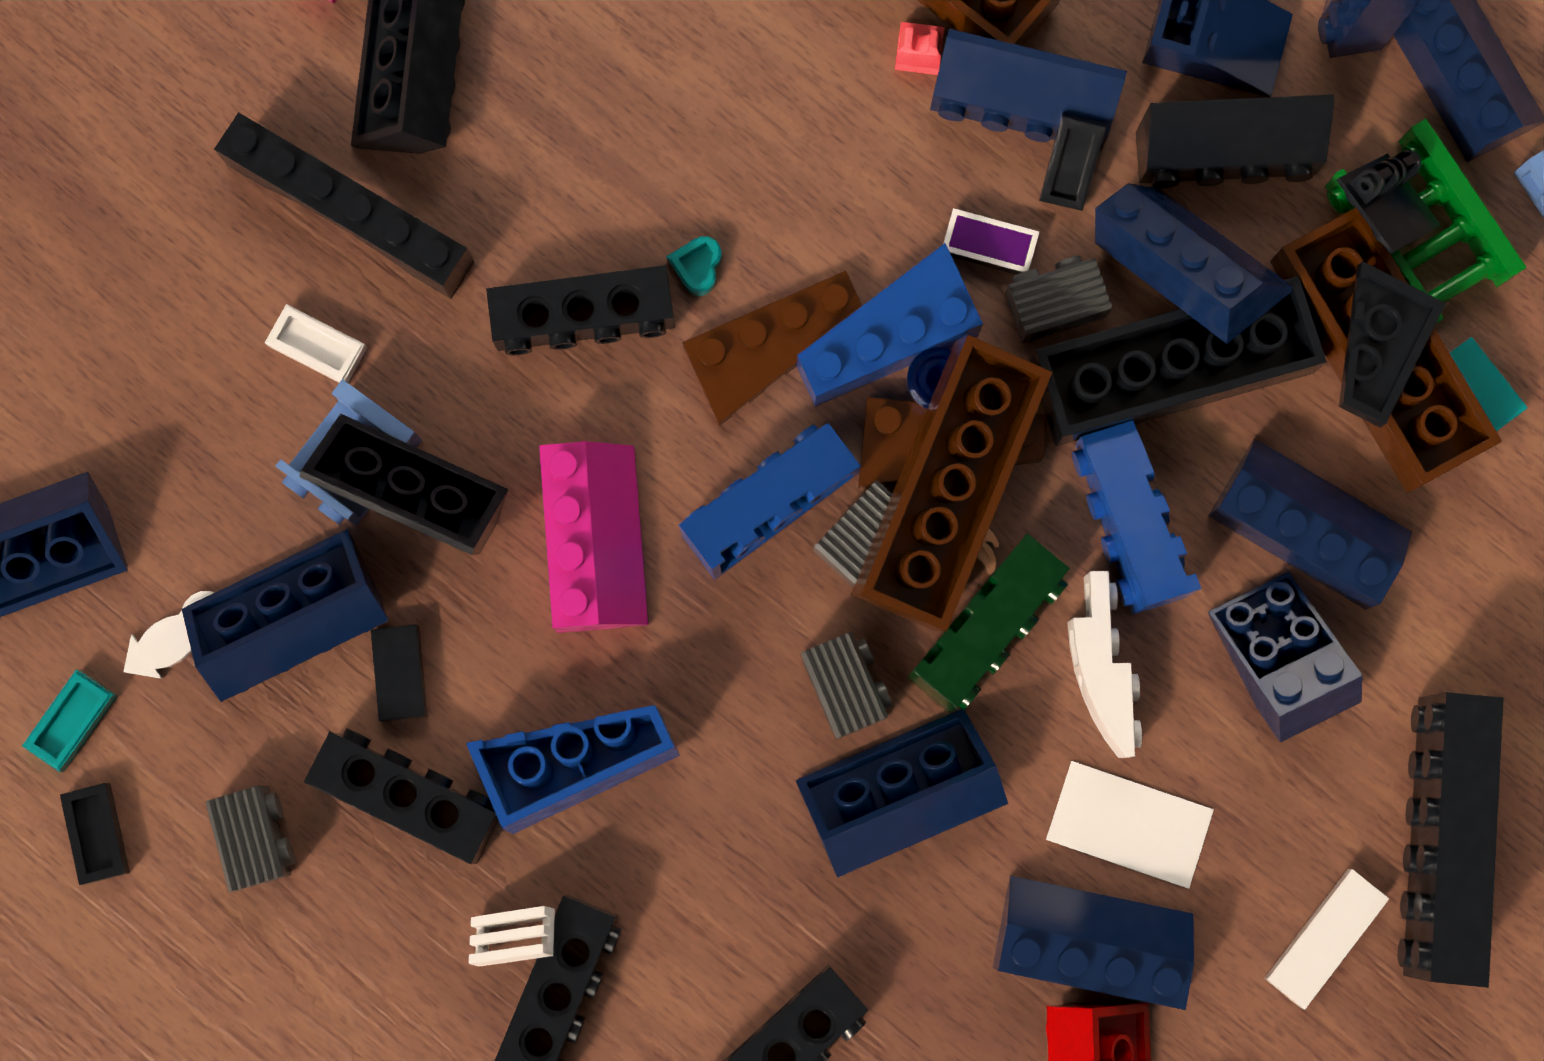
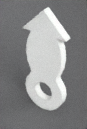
M200 591L193 594L185 601L183 608L215 592ZM182 610L179 615L166 617L153 624L143 634L139 642L131 634L123 672L163 679L158 669L171 667L181 662L191 653Z

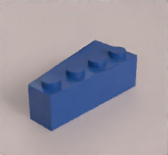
M946 243L797 355L798 371L815 407L948 350L954 346L955 341L966 335L978 337L983 323Z
M1132 420L1081 436L1075 444L1077 450L1072 451V459L1079 477L1086 476L1091 493L1086 495L1088 508L1094 520H1101L1106 535L1101 537V545L1108 563L1115 562L1120 580H1117L1115 583L1122 605L1124 607L1130 606L1132 615L1185 599L1202 589L1196 573L1186 576L1184 556L1187 555V551L1181 536L1176 537L1173 532L1169 533L1166 525L1170 522V509L1164 494L1162 495L1159 489L1152 490L1149 482L1154 481L1155 474L1134 421Z
M829 423L819 429L815 424L805 429L793 440L796 445L783 454H780L779 451L771 454L757 466L758 471L744 480L742 478L736 480L720 493L721 496L708 505H703L696 509L683 522L678 524L683 539L714 580L860 473L861 465Z
M656 705L598 716L595 719L576 723L567 722L552 725V728L527 733L523 731L508 734L502 738L466 743L501 827L511 834H515L680 756L663 716Z

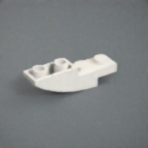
M1090 571L1084 576L1085 618H1072L1067 622L1074 672L1085 704L1104 740L1118 758L1135 757V748H1140L1142 744L1141 722L1133 718V701H1139L1140 698L1138 674H1132L1131 663H1112V656H1118L1119 632L1117 628H1111L1110 610L1117 609V586L1115 582L1109 583V571Z

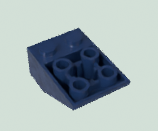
M1159 0L1142 63L1261 96L1271 97L1293 14L1268 0Z
M1289 572L1208 611V615L1255 706L1280 743L1362 702L1363 675Z

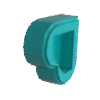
M700 236L666 256L673 271L690 294L704 296L714 289L716 285L715 269L719 267L722 261L721 247L714 238Z

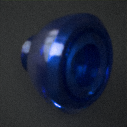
M945 348L927 349L917 355L908 368L906 375L908 392L912 399L925 409H928L951 350Z

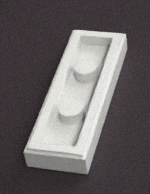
M1347 869L1264 979L1300 1008L1306 1009L1389 898L1353 869Z

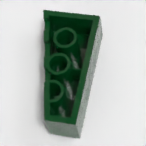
M1027 533L907 678L947 712L950 713L958 706L965 710L981 691V688L976 683L985 672L989 671L994 675L1010 656V653L1005 648L1016 635L1023 640L1039 621L1034 612L1045 600L1052 605L1068 586V583L1062 578L1070 568Z

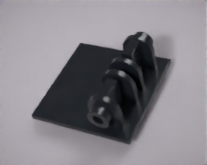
M1404 150L1392 158L1387 153L1336 180L1344 190L1347 200L1357 208L1371 227L1374 237L1385 246L1390 254L1441 226L1409 183V180L1421 168L1420 156L1410 150Z

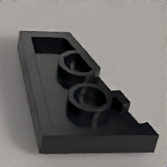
M1362 261L1357 266L1339 407L1379 428L1386 425L1446 303Z

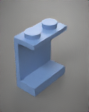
M342 379L331 393L338 400L336 405L292 462L288 465L280 459L275 467L286 474L282 483L304 499L308 492L323 501L318 510L338 525L346 518L357 526L369 508L299 477L300 471L340 413L416 448L422 439L413 430Z

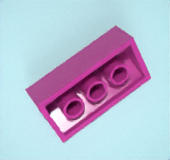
M588 441L539 445L552 628L557 633L649 625L634 445Z

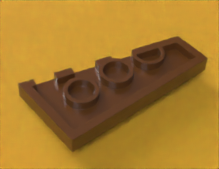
M846 271L682 342L719 426L731 418L732 414L746 403H750L762 394L777 379L797 367L798 354L862 306Z
M867 397L858 488L871 487L876 480L880 484L897 483L930 403ZM1035 414L1014 466L1037 463L1043 460L1047 414Z

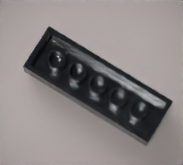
M1299 276L1285 280L1292 285V292L1227 344L1182 309L1035 350L1030 362L1052 372L1041 401L1045 414H1047L1055 446L1077 441L1081 436L1132 420L1135 424L1314 374L1327 361Z
M1444 692L1418 698V705H1414L1412 709L1411 729L1412 732L1417 733L1416 751H1412L1410 754L1408 774L1411 779H1414L1413 798L1410 797L1408 799L1405 812L1406 823L1411 826L1410 844L1405 846L1403 853V868L1405 872H1409L1408 891L1403 892L1400 902V913L1402 919L1406 920L1405 938H1401L1399 941L1397 953L1399 966L1403 967V976L1428 982L1489 988L1503 697Z

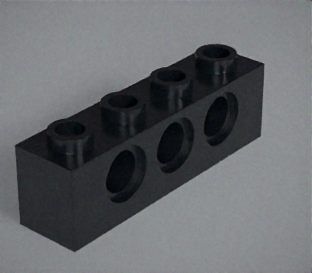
M666 265L486 288L492 342L498 351L505 350L506 355L528 354L532 352V347L550 345V349L554 350L569 349L577 346V341L594 339L597 344L615 343L622 339L621 335L639 333L641 338H655L665 335L666 329L675 328ZM625 298L634 299L639 303L638 309L629 316H622L615 312L617 303ZM587 304L594 308V312L588 320L577 322L570 318L571 312L576 306ZM535 310L548 312L549 318L543 326L533 328L526 325V319L531 312Z
M346 728L343 735L329 731L304 783L466 863H478L499 821L495 810L492 809L489 797L472 789L465 796L450 788L454 780L432 769H428L424 776L409 768L413 760L387 748L384 755L368 748L371 739ZM368 760L374 766L375 777L369 785L362 787L356 782L354 772L359 763ZM408 780L416 787L417 796L410 806L402 807L396 800L395 791L400 783ZM445 801L453 802L458 809L457 821L448 828L440 825L436 818V811L439 805Z
M568 894L562 897L554 920L553 956L536 959L495 1061H564L560 1057L566 1042L576 1043L586 1017L578 1014L585 997L594 999L604 973L596 970L603 952L612 955L622 929L614 926L618 915ZM579 938L587 943L590 954L586 963L576 965L567 959L565 947L570 939ZM562 983L569 988L571 1002L568 1007L558 1009L549 1003L547 990L551 984ZM544 1028L551 1034L553 1045L550 1051L539 1053L532 1049L529 1044V1034L532 1029Z
M827 965L724 1061H770L768 1051L771 1046L779 1042L792 1046L795 1051L793 1061H827L832 1055L827 1048L840 1036L845 1041L853 1037L866 1024L862 1016L868 1009L832 967ZM821 1010L829 1016L830 1025L825 1033L811 1035L804 1029L803 1019L810 1011Z

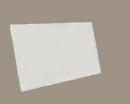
M1071 761L1046 840L1189 889L1214 809Z

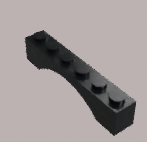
M239 112L214 148L230 168L260 186L276 192L327 219L391 260L414 278L450 299L474 264V260L465 246Z

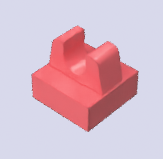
M901 22L895 70L938 75L945 27Z

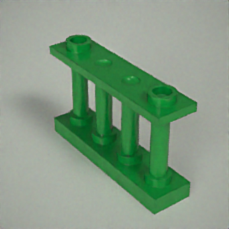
M1425 118L1412 126L1398 141L1402 146L1401 152L1410 150L1420 156L1421 168L1419 173L1426 182V189L1418 193V195L1428 208L1434 204L1442 206L1451 219V226L1404 255H1401L1399 250L1390 255L1409 285L1444 303L1485 278L1492 280L1498 288L1526 269V265L1427 119ZM1344 168L1336 172L1325 185L1328 190L1327 198L1329 203L1339 214H1345L1356 208L1347 200L1344 190L1336 181L1347 174ZM1459 241L1467 243L1476 256V263L1431 291L1426 292L1412 270ZM1441 314L1436 324L1439 323L1442 319H1444Z

